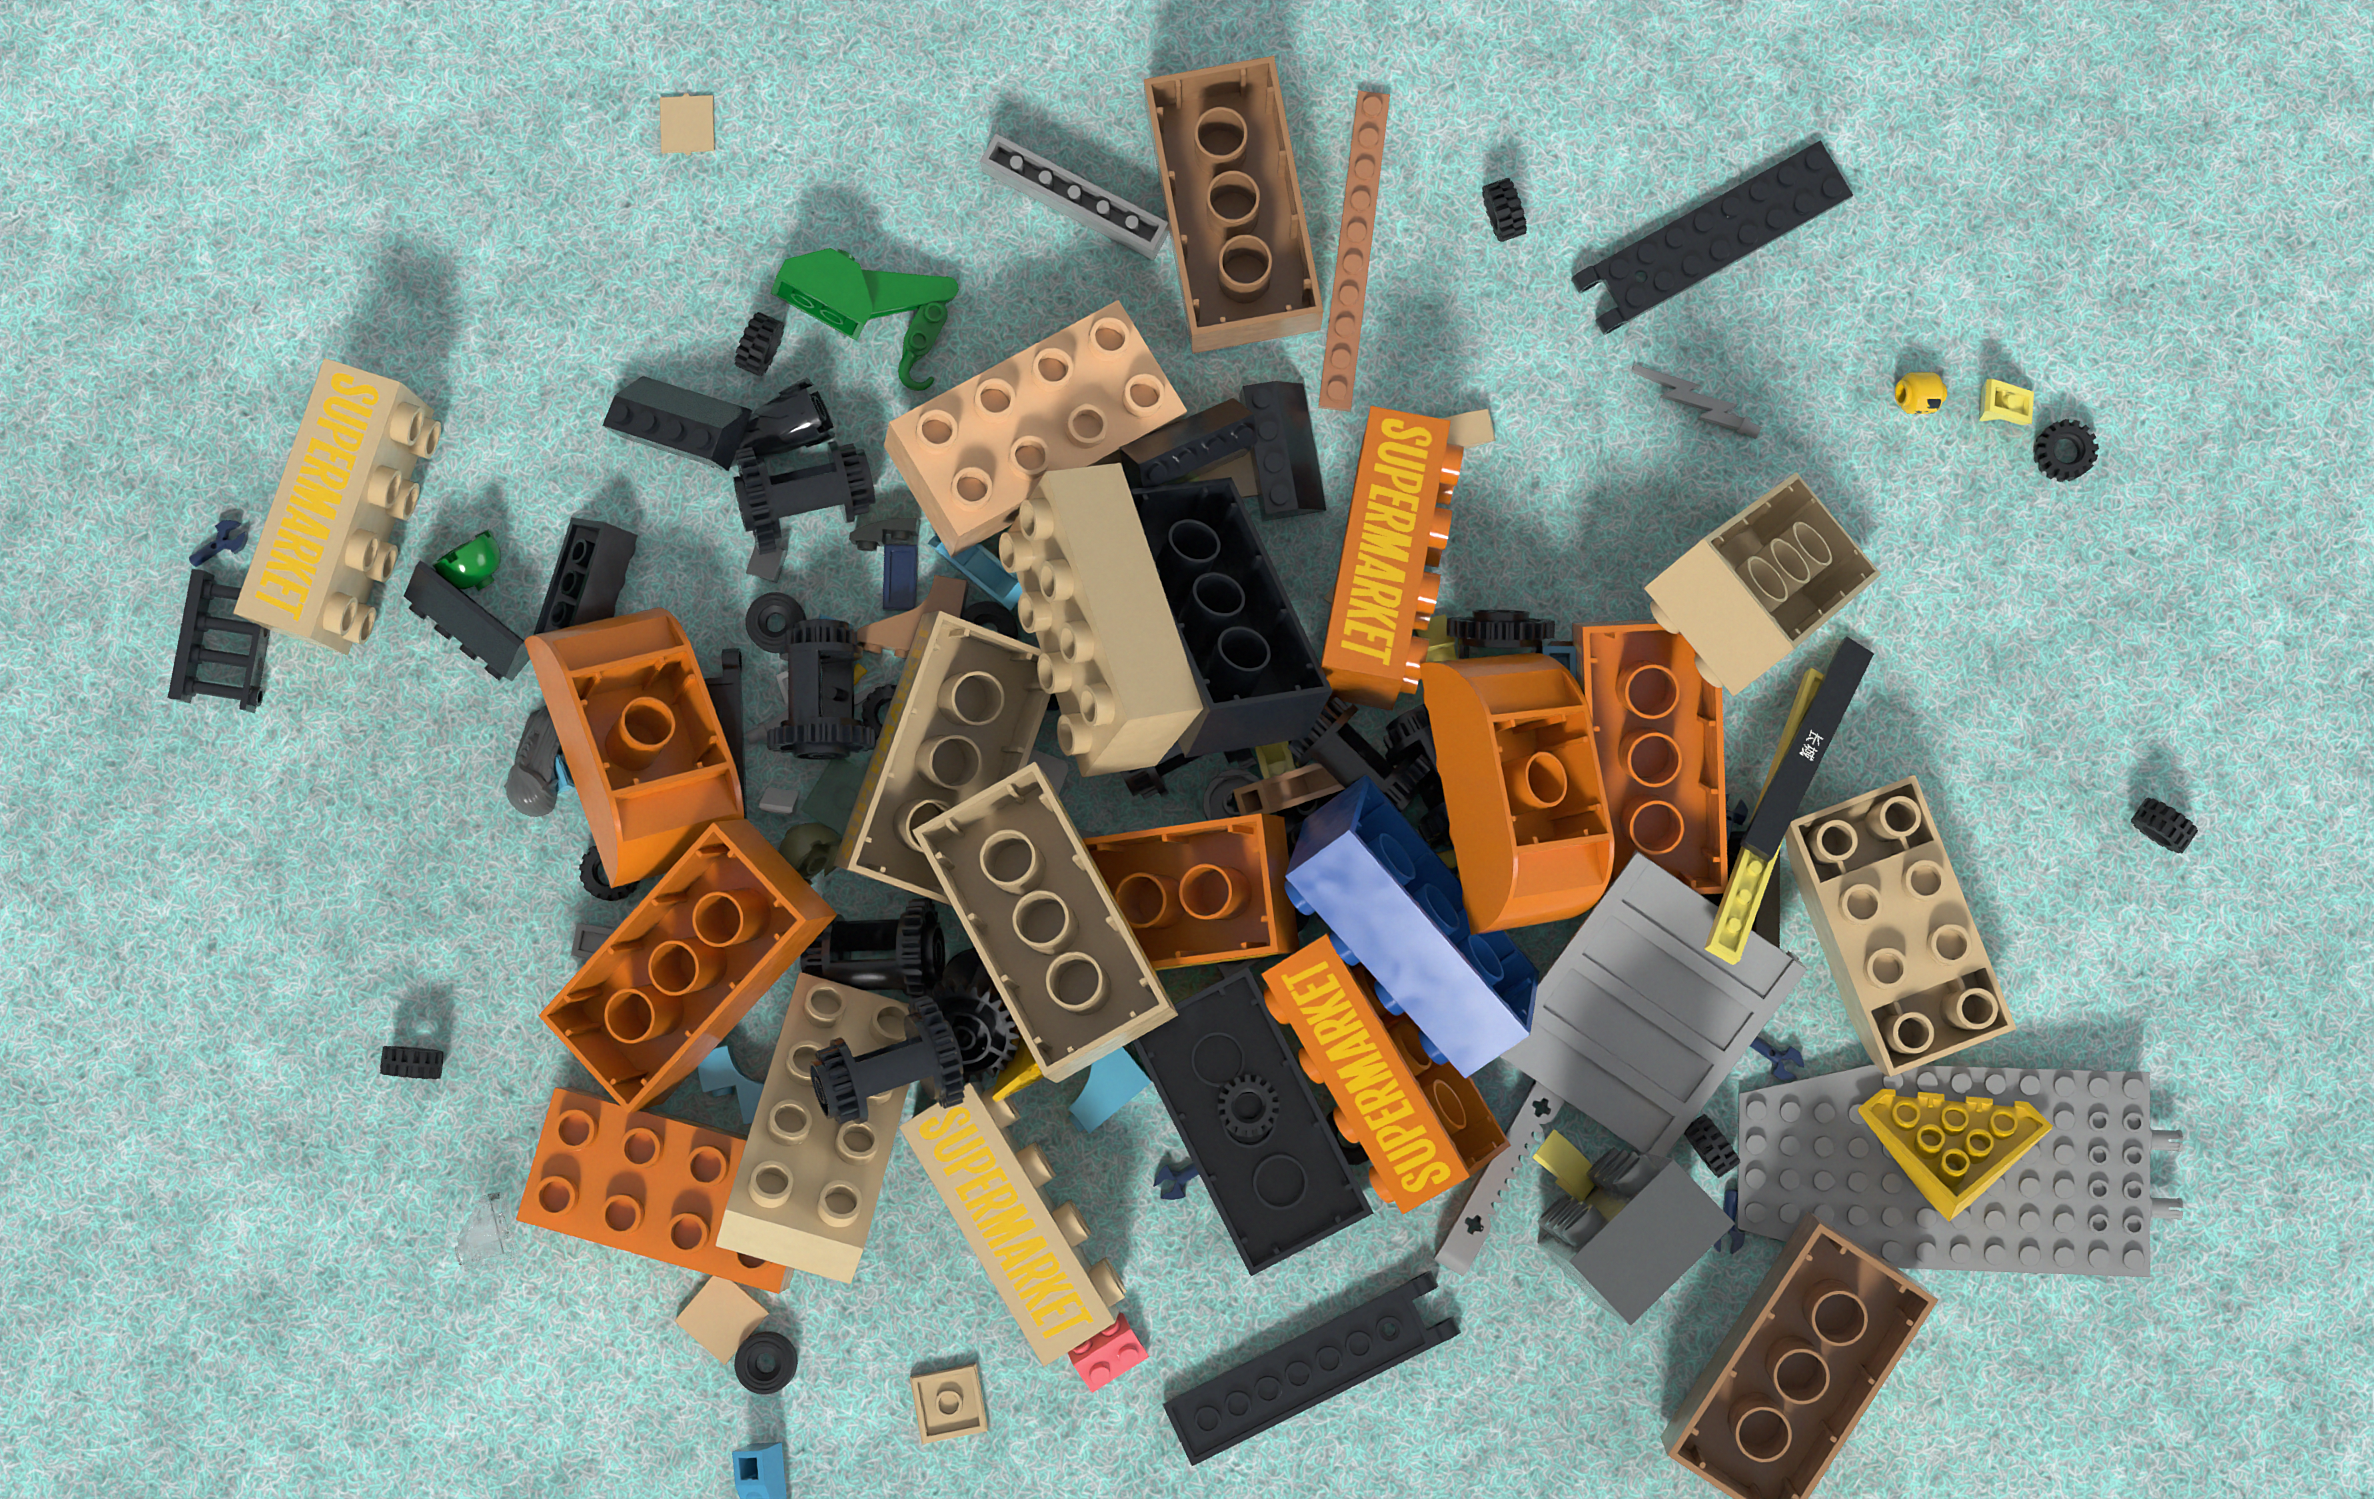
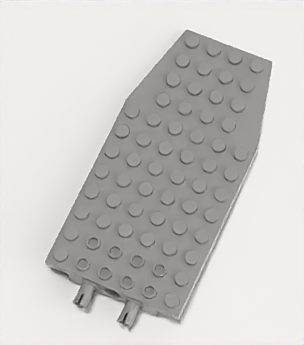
M1875 1064L1738 1093V1158L1741 1163L1737 1165V1228L1788 1242L1806 1213L1810 1211L1896 1268L2150 1277L2151 1219L2182 1220L2183 1211L2169 1210V1207L2183 1208L2182 1198L2151 1197L2150 1153L2152 1150L2181 1152L2183 1143L2169 1142L2168 1140L2183 1139V1133L2181 1130H2151L2150 1072L1921 1065L1888 1077ZM1881 1089L1896 1090V1096L1916 1098L1917 1092L1944 1094V1100L1965 1102L1966 1096L1991 1098L1993 1099V1105L2013 1107L2014 1101L2029 1102L2053 1127L1973 1203L1949 1222L1922 1195L1857 1110Z

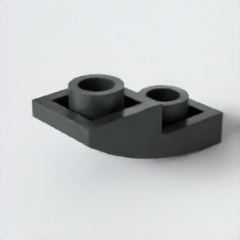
M917 518L882 520L850 532L849 540L853 545H857L858 550L873 552L877 551V546L884 547V544H886V534H891V539L898 541H910L911 536H919L920 523Z

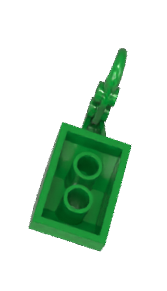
M832 248L786 259L775 278L770 294L856 341L868 320L919 309L903 338L902 359L899 362L898 375L902 384L908 389L922 391L933 384L934 377L930 376L924 382H916L911 378L910 370L914 363L931 350L948 317L945 305L955 298L959 286L955 279L948 276L862 270L860 264L855 262V258L848 252L840 249L835 251Z

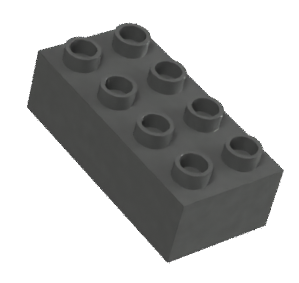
M1613 1147L1587 1171L1586 1176L1596 1186L1584 1201L1579 1202L1575 1197L1570 1198L1567 1194H1564L1541 1215L1537 1222L1545 1229L1547 1234L1538 1244L1594 1303L1631 1326L1735 1223L1674 1159L1635 1150L1628 1154L1624 1149L1618 1151Z

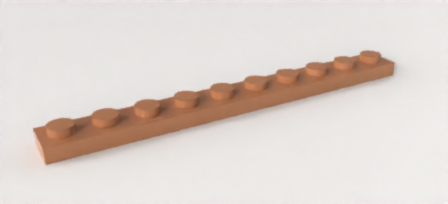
M1359 90L1357 94L1318 408L1351 412L1390 94Z

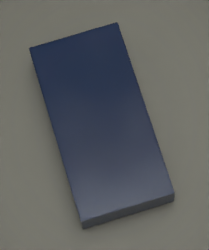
M884 544L883 611H910L916 608L917 545Z

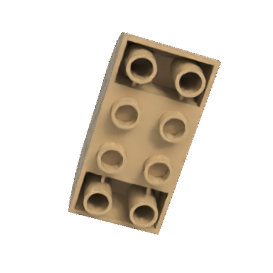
M1915 775L1791 821L1785 833L1796 884L1850 1021L1868 1055L1883 1074L1892 1077L2017 1029Z

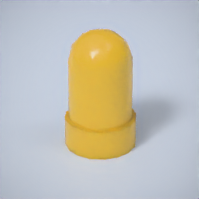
M859 663L854 666V686L868 672Z

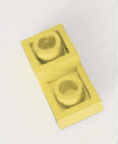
M1553 1129L1532 1158L1557 1177L1555 1181L1557 1185L1572 1197H1575L1579 1202L1584 1201L1595 1186L1586 1176L1592 1164L1566 1138Z

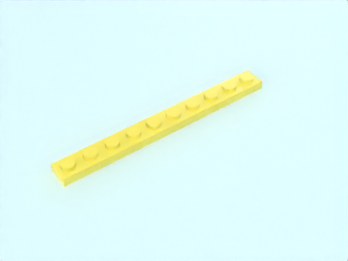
M1813 668L1804 673L1752 818L1824 676ZM1781 844L1770 862L1764 861L1742 846L1740 848L1704 947L1705 950L1731 965L1738 963L1741 959Z

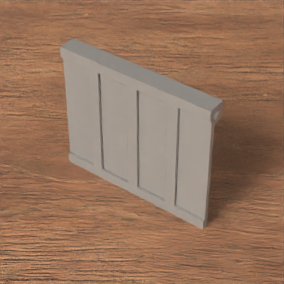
M1635 850L1625 867L1538 982L1530 1035L1501 1054L1500 1057L1637 1148V1151L1666 1157L1807 969L1799 961L1800 958L1794 953L1777 948L1753 930L1749 933L1740 961L1734 965L1705 950L1704 947L1719 907Z

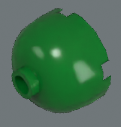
M489 529L475 535V540L462 543L439 558L436 563H433L432 566L437 573L457 589L463 590L475 586L479 591L494 582L492 574L500 566L501 551Z

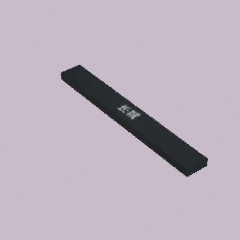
M1847 636L1840 642L1739 844L1766 862H1770L1774 858L1874 655L1873 652Z

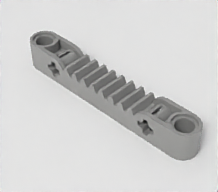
M1535 1079L1504 1132L1511 1146L1484 1166L1433 1257L1435 1261L1461 1276H1464L1490 1232L1491 1221L1488 1214L1495 1215L1496 1213L1491 1203H1502L1503 1200L1498 1195V1191H1509L1510 1188L1504 1182L1505 1179L1515 1180L1516 1178L1511 1168H1522L1523 1164L1518 1159V1156H1529L1530 1153L1524 1147L1525 1144L1535 1145L1536 1143L1531 1133H1542L1543 1129L1539 1124L1551 1122L1565 1101ZM1544 1099V1106L1547 1108V1112L1545 1114L1538 1113L1536 1116L1534 1114L1536 1109L1532 1106L1533 1101L1540 1102ZM1478 1215L1477 1222L1481 1224L1480 1229H1472L1470 1233L1467 1232L1469 1226L1465 1223L1467 1217L1473 1219Z

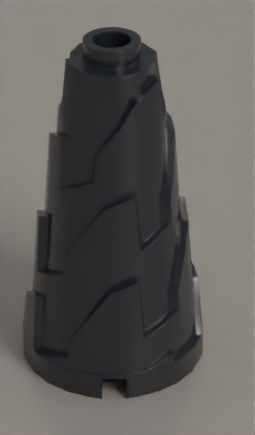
M808 378L797 381L779 392V396L755 410L750 416L737 450L752 447L756 458H766L804 446L808 448L834 438L835 433L828 431L834 428L819 392L816 391L810 394L806 389L814 384ZM736 455L733 459L731 467L737 466Z

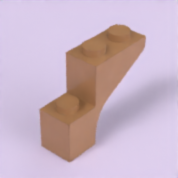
M934 575L931 590L922 604L913 610L860 627L857 630V644L863 645L862 648L865 652L881 654L882 649L895 651V657L907 659L922 614L942 611L961 618L965 610L969 589L967 580Z
M1317 762L1234 789L1233 792L1241 816L1260 813L1270 814L1344 790L1345 788Z

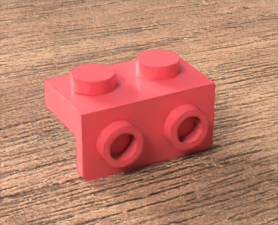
M1123 1313L1118 1314L1114 1324L1067 1352L1073 1366L1092 1393L1149 1357Z

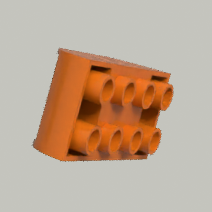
M656 607L540 633L526 638L524 643L611 888L668 873L713 822L744 819L742 792L736 766L691 643L678 620L668 610Z
M1519 653L1419 664L1424 687L1423 698L1429 713L1436 749V766L1441 777L1450 822L1449 834L1454 844L1463 890L1462 902L1467 912L1471 935L1571 919L1586 913L1598 902L1608 885L1614 861V835L1589 708L1576 679L1560 662L1541 653Z

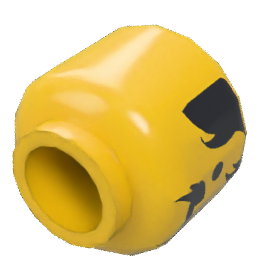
M1909 372L1902 377L1895 387L1896 403L1907 414H1934L1940 409L1947 397L1946 385L1935 372Z

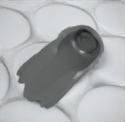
M547 706L533 712L528 718L517 748L515 765L510 768L507 782L504 785L510 804L520 813L530 817L549 814L553 811L557 800L555 787L559 779L554 774V761L560 742Z

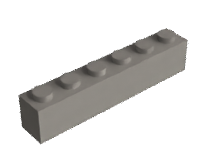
M996 133L980 160L983 173L1153 261L1169 234V223Z

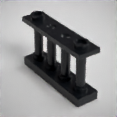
M192 569L168 698L190 704L192 696L195 697L196 694L241 700L240 710L255 713L256 706L261 705L264 696V690L260 685L271 630L252 622L211 616L208 613L210 600H213L215 597L238 600L242 588L217 584L214 580L215 575L204 570ZM211 629L252 636L249 655L205 649V646L202 645L204 632ZM210 662L246 668L243 687L199 681L198 677H196L198 664Z

